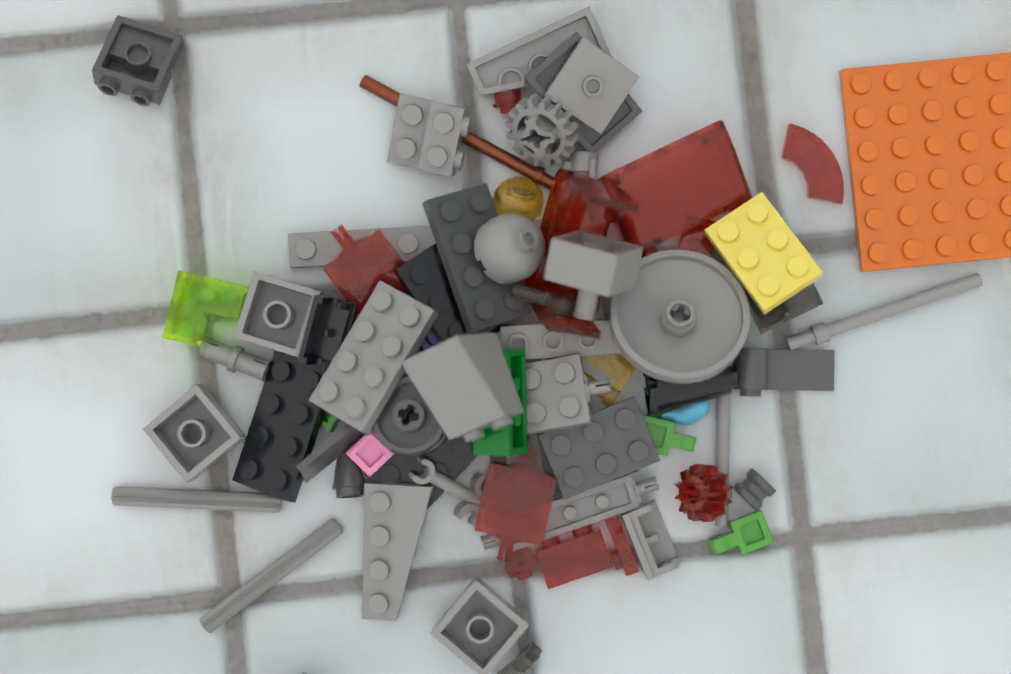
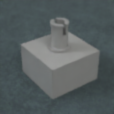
M582 230L551 238L544 279L577 288L578 294L573 316L578 319L592 321L596 318L595 313L599 295L611 297L636 287L643 246Z

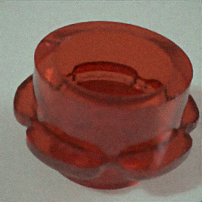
M510 90L494 94L495 104L492 106L493 108H500L501 114L509 113L522 99L521 90Z
M528 547L513 552L508 551L504 557L506 562L504 569L510 577L525 580L531 577L532 571L537 568V558L535 555H532V551ZM523 560L524 564L522 566H519L517 564V561Z

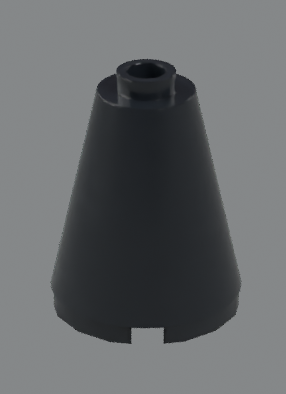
M728 366L724 371L707 380L685 384L664 382L643 373L646 388H644L647 413L650 416L662 415L731 394L732 387L738 385L736 366Z

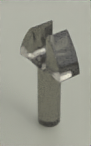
M518 284L513 285L511 289V297L548 307L547 313L573 316L577 298L568 293L557 290L556 293L551 294Z
M533 641L522 648L517 656L497 674H522L540 657L539 654L543 651Z

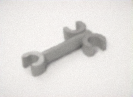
M418 456L417 460L425 465V471L421 475L409 472V478L420 485L431 483L463 500L456 505L453 514L462 519L466 511L472 510L468 522L476 527L482 519L481 509L486 505L487 499L492 498L497 493L499 485L491 480L485 489H481V484L485 477L476 473L471 479L470 489L436 471L434 464L426 457Z

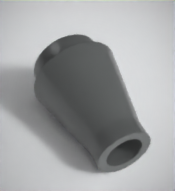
M344 452L336 460L332 490H336V498L364 496L363 488L365 483L362 469Z

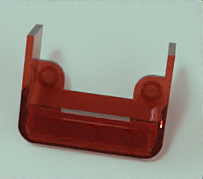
M564 168L558 169L555 174L540 224V229L545 239L544 258L537 271L524 280V291L529 305L546 330L600 339L601 332L593 321L582 320L573 316L578 289L544 279L551 238L578 230L606 237L610 223L618 224L622 218L628 215L629 211L638 213L640 205L624 189ZM600 296L598 297L595 315L597 314L600 307Z

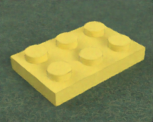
M763 192L704 229L707 238L764 315L823 277V271Z

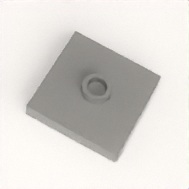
M582 37L543 96L550 95L551 101L555 104L562 101V109L572 111L574 117L599 134H602L640 76Z

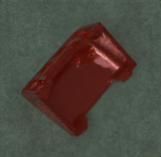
M723 120L695 131L611 171L597 180L598 195L620 241L643 246L641 258L658 252L656 246L718 215L732 212L753 198Z

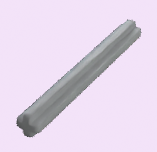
M117 486L113 488L111 494L112 504L118 506L273 513L281 511L282 499L267 493Z
M335 518L328 520L202 616L199 620L202 627L208 633H212L342 534V526Z

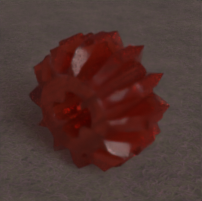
M694 464L690 466L689 470L680 472L682 481L674 484L679 489V494L674 499L681 501L679 511L687 514L688 520L713 522L717 517L726 514L725 505L732 503L727 495L733 488L725 484L728 477L727 474L719 472V467L704 464Z

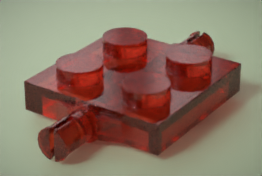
M343 224L331 231V234L343 249L335 259L323 267V270L346 300L359 304L358 316L379 281L404 294L407 293L393 272L403 265L405 261L379 227L365 237L355 240L349 235Z
M534 446L530 447L527 459V453L520 454L518 464L505 465L493 461L489 463L474 530L492 534L501 539L496 557L500 561H502L505 548H507L504 562H511L514 543L525 542L538 546L543 545L558 477L540 473L532 467L537 449Z

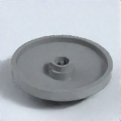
M665 250L641 258L636 287L612 296L609 308V323L618 349L635 368L652 378L664 382L685 384L707 380L731 365L746 341L750 326V309L741 284L721 263L694 251Z

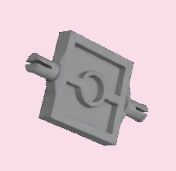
M580 354L525 364L527 435L592 424L590 412L592 395L612 392L610 379L589 382L584 373L582 356Z

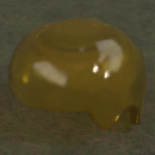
M513 177L504 180L497 186L492 197L498 216L506 213L524 215L533 221L537 216L541 215L542 208L544 207L543 191L535 182L524 177Z

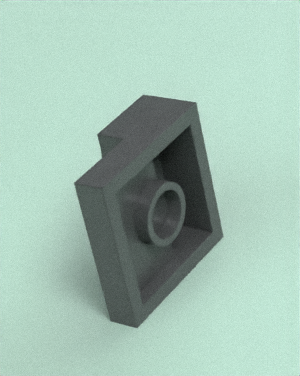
M117 15L92 69L95 85H98V89L109 96H116L118 92L130 95L131 100L141 106H149L151 102L160 105L172 78L171 69L183 44L182 35Z

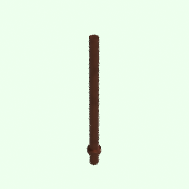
M366 74L364 75L359 87L397 107L401 93ZM470 131L468 137L462 136V143L530 179V184L534 186L539 184L555 192L559 179L544 172V167L539 166L537 168Z

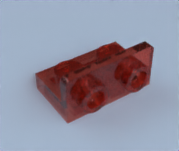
M590 524L573 530V536L560 540L559 536L539 542L541 547L536 548L535 553L548 589L613 567L599 527L593 529Z

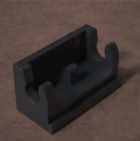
M314 295L297 362L304 365L321 366L322 370H327L354 325L359 304L331 295Z

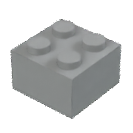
M254 271L233 337L298 357L314 295H325V293Z
M204 384L195 385L143 428L145 433L186 483L196 480L246 438L243 431Z
M476 575L433 626L431 635L476 673L489 674L527 629L529 619Z

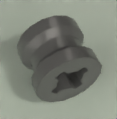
M751 468L746 473L747 478L742 483H736L733 490L752 508L758 511L762 507V501L766 497L772 496L776 490Z

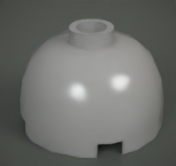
M506 213L489 219L478 229L474 239V254L477 261H482L483 266L487 269L483 272L490 279L499 284L511 285L529 278L541 266L545 254V239L541 229L534 221L521 214Z

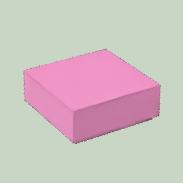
M373 429L370 430L368 435L363 433L346 450V454L369 477L395 454L392 449L382 444Z

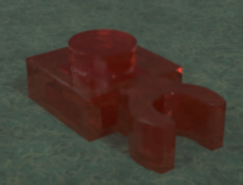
M619 516L605 519L615 549L609 551L615 569L619 570L622 568L626 576L639 572Z

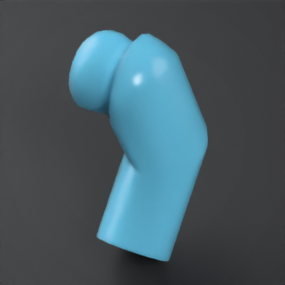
M709 400L662 414L660 419L683 425H691L707 415L710 410Z

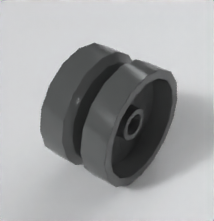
M410 377L401 378L373 425L374 433L383 445L402 455L418 457L433 453L445 443L447 435ZM414 412L419 415L417 421H410L409 423L408 416L410 413Z

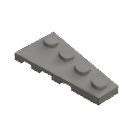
M590 6L466 64L479 96L531 86L524 76L575 32H578L581 37L612 57Z

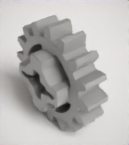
M533 94L529 100L523 97L508 113L510 118L505 122V126L511 130L506 135V138L515 140L516 143L512 147L513 151L521 149L523 151L522 159L526 160L529 156L532 157L534 166H538L541 161H544L547 168L551 167L554 162L560 165L576 148L574 145L580 136L573 132L579 125L576 122L569 121L570 116L573 114L572 111L563 112L561 110L562 101L554 105L551 103L550 95H546L540 101L539 96ZM528 115V119L524 123V118ZM561 139L560 145L556 147V143Z

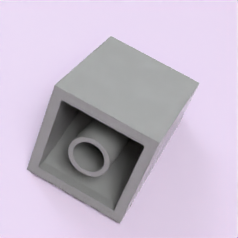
M496 333L457 335L402 361L406 373L449 440L464 438L465 443L480 439L485 436L483 430L492 427L493 431L508 427L513 424V417L524 413Z

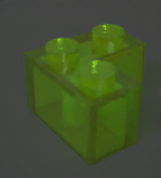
M178 270L162 338L202 346L206 338L211 314L239 320L249 287Z

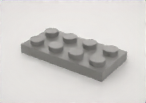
M379 281L309 401L368 435L405 373L402 361L415 356L439 313L388 284Z

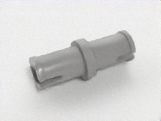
M206 337L199 353L200 358L226 366L227 371L232 373L239 371L258 378L260 381L265 380L271 361L268 359L265 360L244 352V348L241 346L231 347L212 340L210 337Z

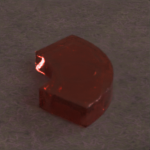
M789 123L781 158L793 163L803 173L807 183V198L839 205L843 204V176L833 152L814 133Z

